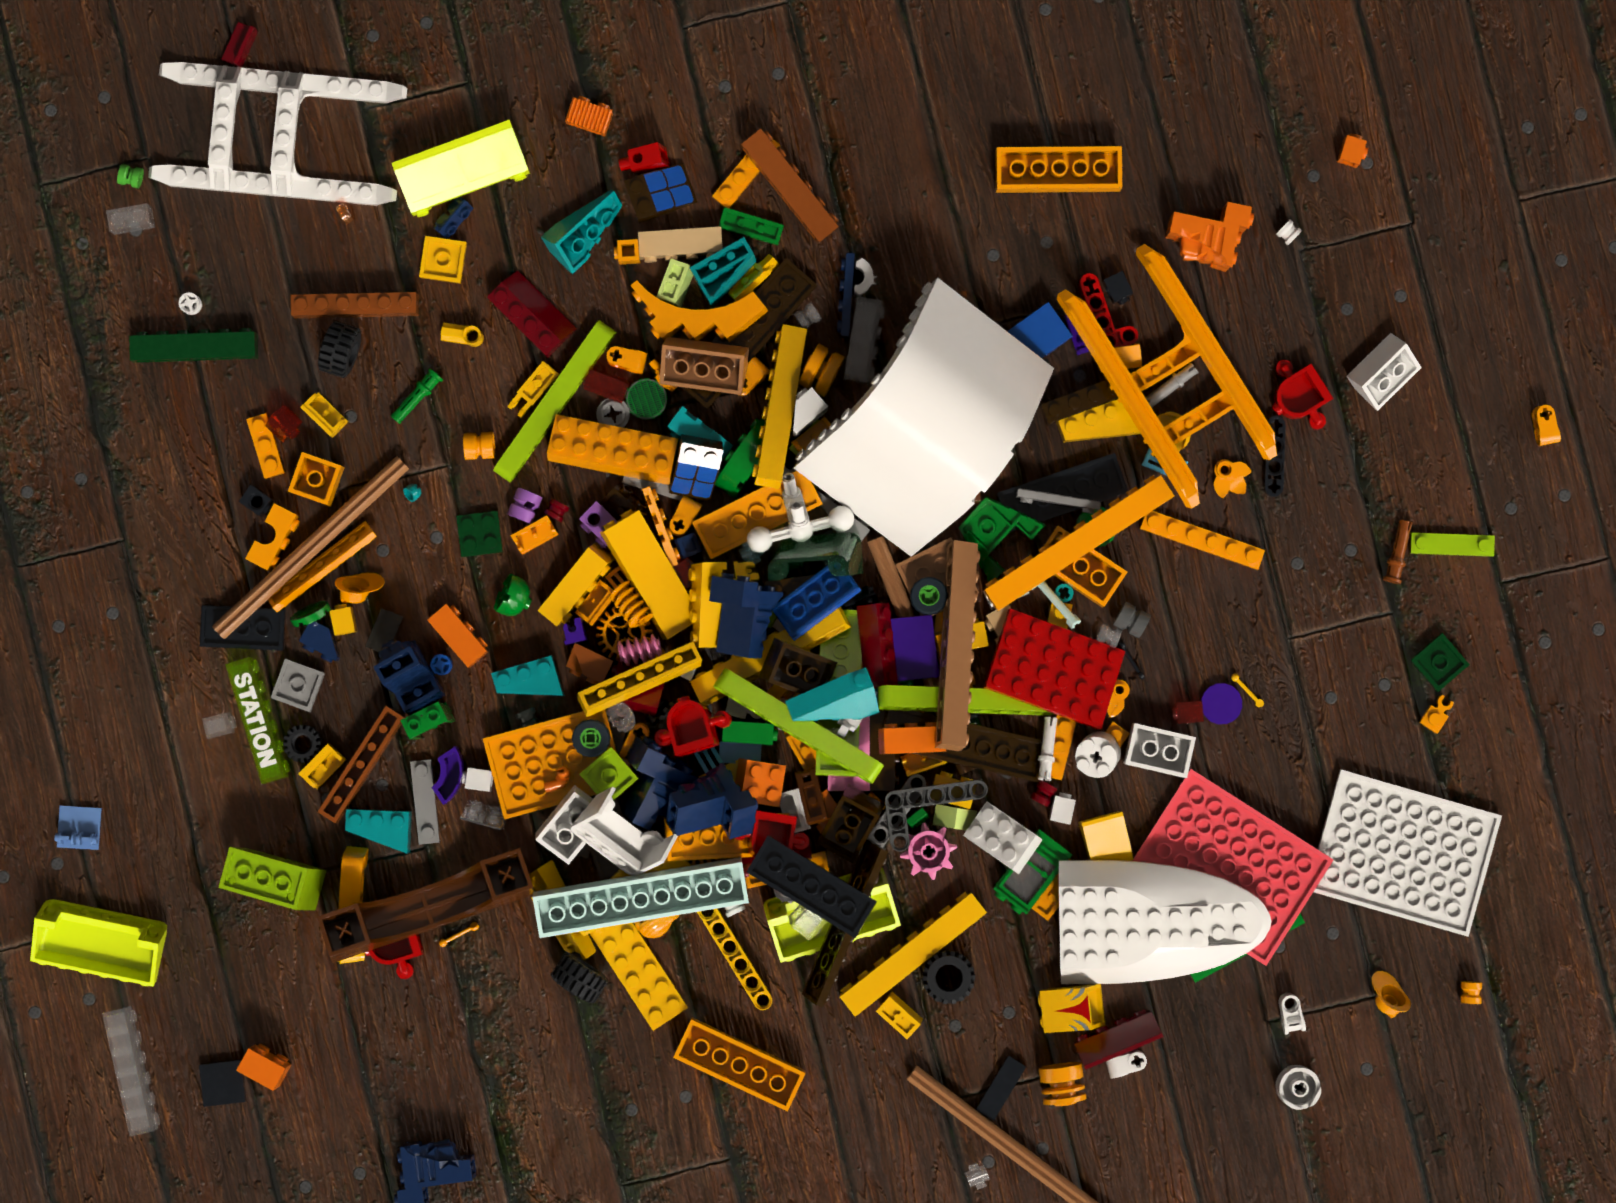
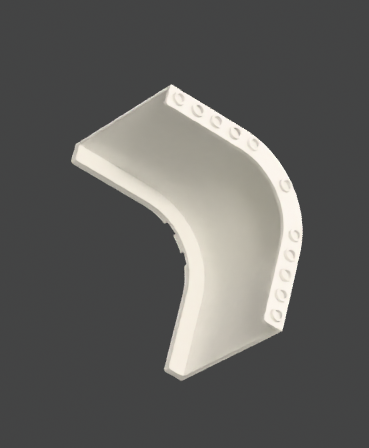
M939 278L935 279L932 283L928 282L921 291L923 295L915 303L917 308L909 316L911 321L904 327L902 331L904 335L896 343L898 348L882 373H878L873 378L870 389L852 409L848 408L845 410L840 420L836 418L828 430L824 429L817 440L813 439L808 444L806 450H800L795 458L797 462L794 466L796 471L840 504L850 508L856 516L909 556H913L975 504L974 499L980 491L985 493L1014 455L1011 452L1014 445L1022 442L1054 370L1051 365Z

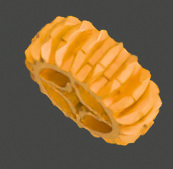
M613 607L612 612L614 614L612 616L606 611L605 615L608 619H599L600 622L604 623V626L596 627V629L602 630V634L598 633L596 637L603 638L602 641L598 642L599 646L606 645L602 652L605 653L610 650L611 652L608 657L612 658L615 653L617 654L616 661H619L618 641L620 640L623 644L629 639V641L634 643V638L636 637L632 634V628L628 627L629 621L623 626H617L612 623L614 619L624 616L619 612L617 613L616 608ZM649 621L640 626L641 639H638L640 643L643 636L646 637V634L652 633L651 629H645L646 626L651 624ZM628 627L627 633L633 637V640L629 637L621 639V634L615 628L624 630V628ZM608 628L617 635L613 647L607 638Z

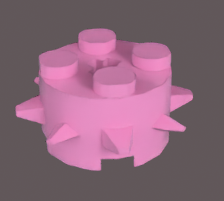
M922 823L921 832L915 835L909 834L908 850L900 854V858L910 859V862L913 864L911 875L914 876L920 871L928 872L931 879L935 880L936 871L942 867L953 868L948 859L950 852L956 849L957 845L949 844L944 838L945 827L935 832L929 830L926 823ZM928 845H930V848H934V852L931 853L930 857H927V854L923 855V850Z

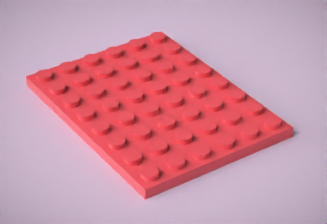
M1190 769L1187 778L1179 786L1132 861L1166 864L1197 870L1224 878L1257 896L1266 906L1272 922L1264 940L1246 954L1267 966L1330 867L1333 859Z

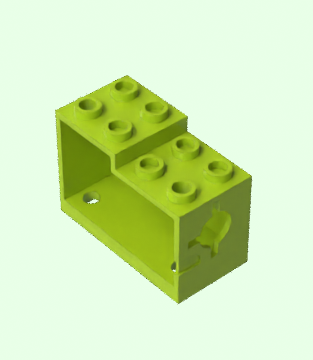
M229 847L218 888L294 910L315 911L327 870L249 848Z

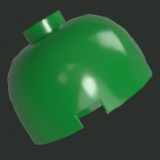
M510 573L502 584L504 585L502 591H499L497 594L494 610L502 615L516 616L523 609L527 610L529 608L532 598L529 597L530 589L526 581Z

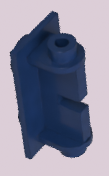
M462 197L455 198L446 209L451 213L450 216L443 213L434 223L435 226L433 228L445 239H448L456 232L464 219L468 218L474 208Z

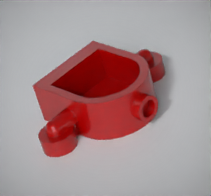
M1279 361L1275 366V372L1280 377H1286V380L1280 383L1275 391V404L1272 405L1274 412L1278 416L1282 414L1290 419H1300L1309 414V426L1314 430L1323 428L1326 424V418L1322 413L1317 412L1316 409L1334 398L1312 364H1309L1293 374V366L1290 361Z
M685 696L677 699L678 703L670 709L667 716L668 730L660 729L655 734V741L658 745L669 746L672 743L675 756L683 757L720 745L715 725L720 728H727L732 722V717L726 711H718L712 717L711 712L705 705L690 700V696Z
M757 810L753 832L733 838L735 840H743L748 837L747 845L753 858L757 855L768 835L791 849L794 847L795 849L803 850L809 845V838L806 834H795L797 817Z
M419 934L367 951L365 954L366 956L371 955L375 961L381 964L390 965L398 963L396 969L398 977L408 979L413 975L414 968L406 960L423 955L424 950Z

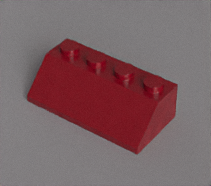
M516 271L501 282L487 296L488 300L547 358L577 330L519 271Z
M889 603L857 606L863 668L866 667L874 689H878L879 686L898 685Z
M1141 1009L1134 1012V1017L1126 1019V1017H1122L1114 1021L1115 1025L1098 1027L1095 1029L1096 1033L1089 1036L1087 1033L1077 1036V1041L1072 1043L1085 1070L1163 1038L1164 1036L1152 1012Z

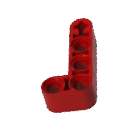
M1091 273L1083 275L1078 284L1082 299L1086 302L1096 320L1099 318L1106 320L1107 327L1102 329L1106 336L1113 340V347L1133 345L1138 339L1136 328L1125 326L1115 330L1097 276ZM1086 279H1088L1089 282L1094 283L1091 286L1093 294L1087 296V294L1090 293V289L1088 286H1084ZM1098 299L1101 306L1096 309L1091 307L1090 300ZM1123 332H1131L1133 340H1124Z

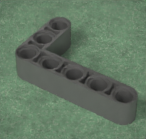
M971 780L888 792L885 796V808L891 847L898 852H902L909 846L906 808L981 799L987 794V785L981 780ZM979 783L983 786V793L981 795L973 794L972 787L974 784ZM955 786L962 788L963 794L959 798H954L951 795V790ZM933 789H939L942 793V797L938 801H934L930 797ZM914 791L919 792L921 795V800L916 804L911 803L909 799L910 794ZM892 794H897L900 797V803L897 806H891L888 802V798ZM895 815H900L903 819V823L899 827H894L891 824V819ZM897 836H902L906 840L902 848H897L894 845V839Z

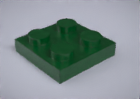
M498 511L456 516L461 557L503 553Z
M1443 633L1438 635L1410 660L1436 692H1439L1470 665Z

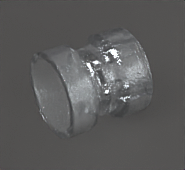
M811 302L805 306L804 310H798L794 313L800 326L805 329H809L812 323H818L822 320Z
M1102 623L1096 640L1101 643L1105 642L1115 649L1120 640L1122 630L1118 628L1110 629L1108 624Z

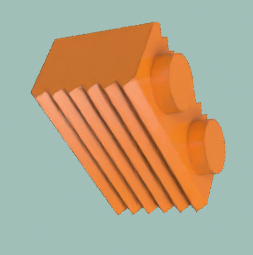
M579 96L578 99L573 97L565 122L568 125L605 137L613 111L609 105L599 102L598 105L590 103V99Z

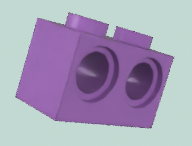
M596 501L579 520L583 522L580 526L588 534L592 531L597 536L595 541L604 549L607 544L600 534L604 530L603 525L612 520L617 522V520ZM592 514L600 516V521L596 525L589 523V517Z

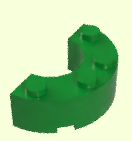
M756 418L748 435L743 433L738 440L739 447L737 450H731L725 458L728 463L724 469H719L715 486L734 499L747 483L753 472L754 464L758 465L759 458L755 457L757 445H761L762 439L758 437L760 426H764L765 419Z

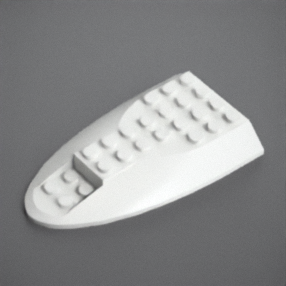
M1059 860L1061 984L1133 983L1198 973L1224 965L1248 953L1264 940L1271 927L1270 913L1257 896L1218 876L1197 870L1148 862Z

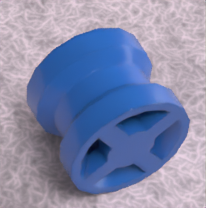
M438 654L432 658L430 667L435 674L446 675L452 670L453 663L448 656Z

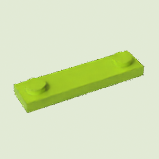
M1410 533V554L1494 557L1495 536Z

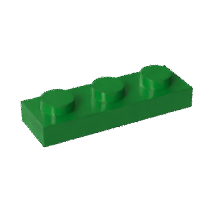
M724 207L718 227L778 246L784 225Z

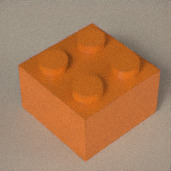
M739 758L735 783L740 786L741 792L749 790L752 797L756 798L758 804L780 807L786 766Z
M260 1043L259 1045L255 1044L248 1048L236 1071L274 1091L280 1087L292 1064L288 1062L289 1059L281 1054L276 1056L270 1053V1048Z

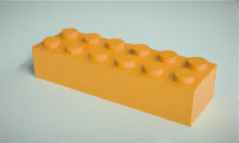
M1122 146L997 147L995 151L996 193L1120 192L1122 189Z
M556 414L547 450V458L551 462L670 485L679 447V439Z
M693 1017L673 1057L787 1112L806 1073L805 1070Z

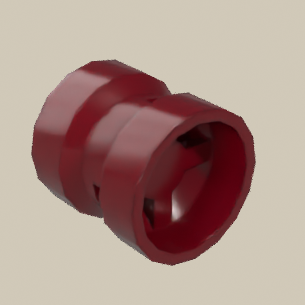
M1039 780L1035 792H1032L1030 798L1048 808L1051 803L1050 798L1056 794L1058 789Z

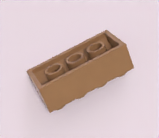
M667 337L662 344L660 384L742 395L748 367L749 347Z

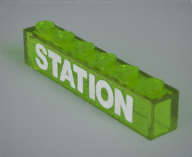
M247 657L225 664L261 784L289 777L290 766L288 761L284 760L282 756L284 747L282 741L278 740L276 736L278 727L276 721L272 720L270 716L272 707L269 700H265L264 692H266V687L263 680H259L258 672H260L257 660H253V657Z

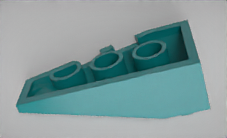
M611 189L556 223L541 238L549 252L573 274L591 256L589 252L594 244L600 242V235L605 227L610 226L623 205L614 190Z
M866 667L843 675L785 701L792 721H818L821 719L860 720L879 713L874 686Z

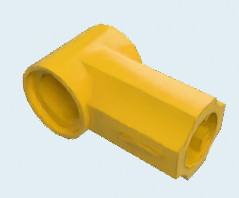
M443 323L441 341L466 344L472 347L480 346L483 343L484 335L476 326ZM476 331L478 338L475 341H469V334Z

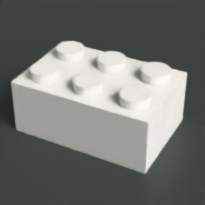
M1132 723L1123 764L1187 778L1196 737Z
M574 785L537 830L535 840L569 865L586 844V842L572 832L571 827L593 798Z
M987 801L963 835L1018 874L1042 841L1036 834Z

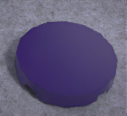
M1218 683L1204 691L1200 700V706L1204 717L1210 722L1228 724L1240 715L1242 698L1233 686L1226 683Z

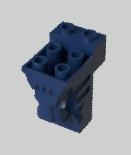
M730 573L712 576L709 601L722 603L716 652L745 658H762L764 650L762 641H765L767 638L766 629L770 623L769 617L772 616V608L774 609L778 601L783 597V592L775 591L776 587L763 585L762 588L758 582L750 581V577L738 575L737 579L733 578L734 574Z
M390 640L382 645V649L379 651L381 659L378 660L379 664L373 666L381 683L395 694L405 713L410 716L446 695L415 640L402 643Z
M636 735L625 758L639 771L637 776L639 779L634 782L621 810L632 823L651 830L657 816L667 817L670 793L677 792L679 784L692 783L698 778L693 773L694 770L688 767L687 763L678 758L675 761L669 759L670 756L661 751L662 747L655 744L656 741L648 736L641 738Z
M719 763L717 767L709 770L706 776L699 777L692 783L679 784L677 792L670 793L666 823L672 833L677 836L721 824L728 838L733 839L753 832L758 803L756 798L752 797L749 790L741 792L740 786L736 785L733 780L731 771L727 770L724 763Z
M450 1138L437 1142L430 1141L422 1144V1141L405 1142L400 1147V1151H397L398 1163H402L403 1170L400 1172L401 1187L397 1190V1194H394V1202L429 1203V1186L473 1181L477 1175L474 1154L459 1155L455 1143L451 1142Z

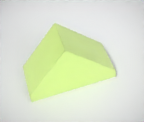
M937 804L935 806L933 825L967 830L975 819L977 811Z

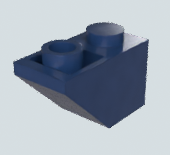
M317 621L308 624L299 642L303 643L302 648L312 653L314 650L322 653L321 658L330 663L333 660L339 661L340 655L332 629Z

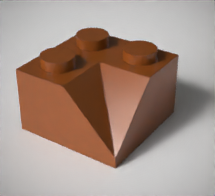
M575 643L566 667L570 668L569 673L578 677L583 674L587 676L586 681L596 685L608 679L615 661Z

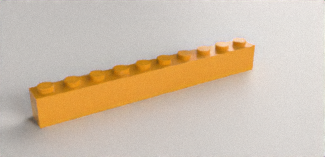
M1152 475L1143 481L1145 486L1138 489L1137 486L1126 492L1128 497L1122 501L1120 498H1117L1108 504L1110 508L1105 512L1100 509L1091 515L1093 519L1088 523H1085L1083 520L1073 527L1075 531L1068 535L1065 532L1057 537L1056 540L1058 542L1052 546L1049 543L1038 550L1040 554L1033 558L1032 555H1029L1020 561L1022 566L1015 569L1013 566L1003 572L1005 577L999 581L997 578H994L986 583L987 588L984 592L996 611L998 612L1173 498L1174 494L1163 477L1160 475L1156 478L1155 475Z

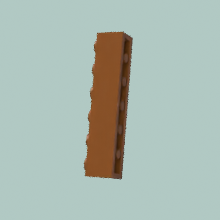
M760 128L744 141L740 147L818 244L839 227L836 224L838 220L832 212L828 214L824 209L825 203L819 196L815 197L812 194L811 185L805 179L802 181L797 175L800 172L793 163L789 165L785 160L786 154L780 147L776 148L772 143L774 139L767 130L763 132Z
M416 292L291 295V316L295 319L419 316V295Z
M385 706L321 805L318 813L334 823H339L346 809H348L402 725L400 720L406 718V716L390 706Z

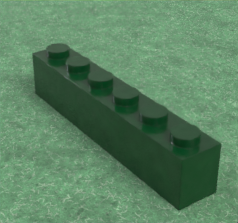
M240 328L239 332H231V329H219L218 333H210V330H198V333L192 334L188 330H178L177 334H169V331H156V335H148V332H135V335L129 336L130 361L133 363L258 359V334L252 331L251 328Z

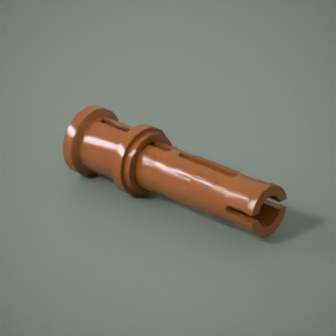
M1399 520L1392 555L1387 560L1388 568L1383 581L1394 584L1402 583L1400 577L1402 569L1406 565L1404 561L1405 551L1413 524L1410 521Z

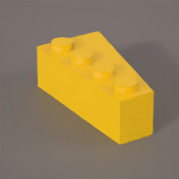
M1117 399L1061 419L1056 423L1063 443L1141 434L1123 404L1119 403Z
M597 542L589 546L538 611L555 626L567 623L573 616L571 611L575 607L578 609L585 601L583 597L586 593H591L598 585L596 581L601 576L604 577L611 567L609 566L615 560L613 554L607 549H603Z
M701 562L691 564V568H689L688 576L692 582V589L689 591L692 610H690L689 618L690 622L693 623L690 642H694L696 648H717L722 603L711 602L709 597L712 576H721L722 570H727V562Z

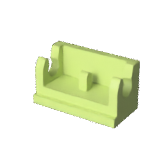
M670 259L656 297L666 303L681 307L693 277L690 270L691 265Z

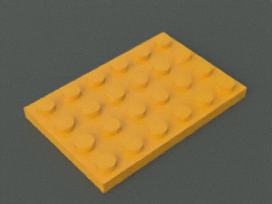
M606 709L587 718L584 711L483 738L504 820L559 805L574 785L589 796L597 795L579 774L601 755L587 757L578 753L573 746L572 735L576 726L582 721L589 719L598 720L605 724L610 732L611 739L607 750L612 747L617 752ZM566 767L570 771V778L565 788L546 793L544 782L554 780L558 773V768Z

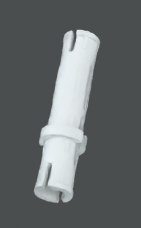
M1044 717L1041 755L1038 758V761H1040L1038 780L1042 781L1044 777L1045 781H1051L1052 763L1055 762L1053 753L1058 718L1055 717L1052 719L1051 717Z

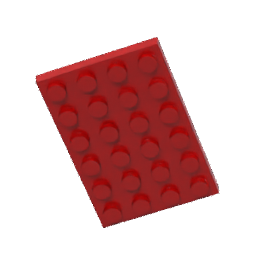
M1010 608L1005 618L984 688L1101 730L1125 651Z

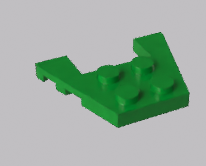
M986 497L960 525L959 529L966 542L978 543V551H980L978 564L981 569L983 568L989 582L994 578L998 579L1005 571L990 554L1011 530L1017 526L1032 540L1045 527V524L994 499Z

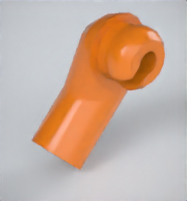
M566 767L558 768V773L554 780L544 782L546 793L565 788L570 778V771Z

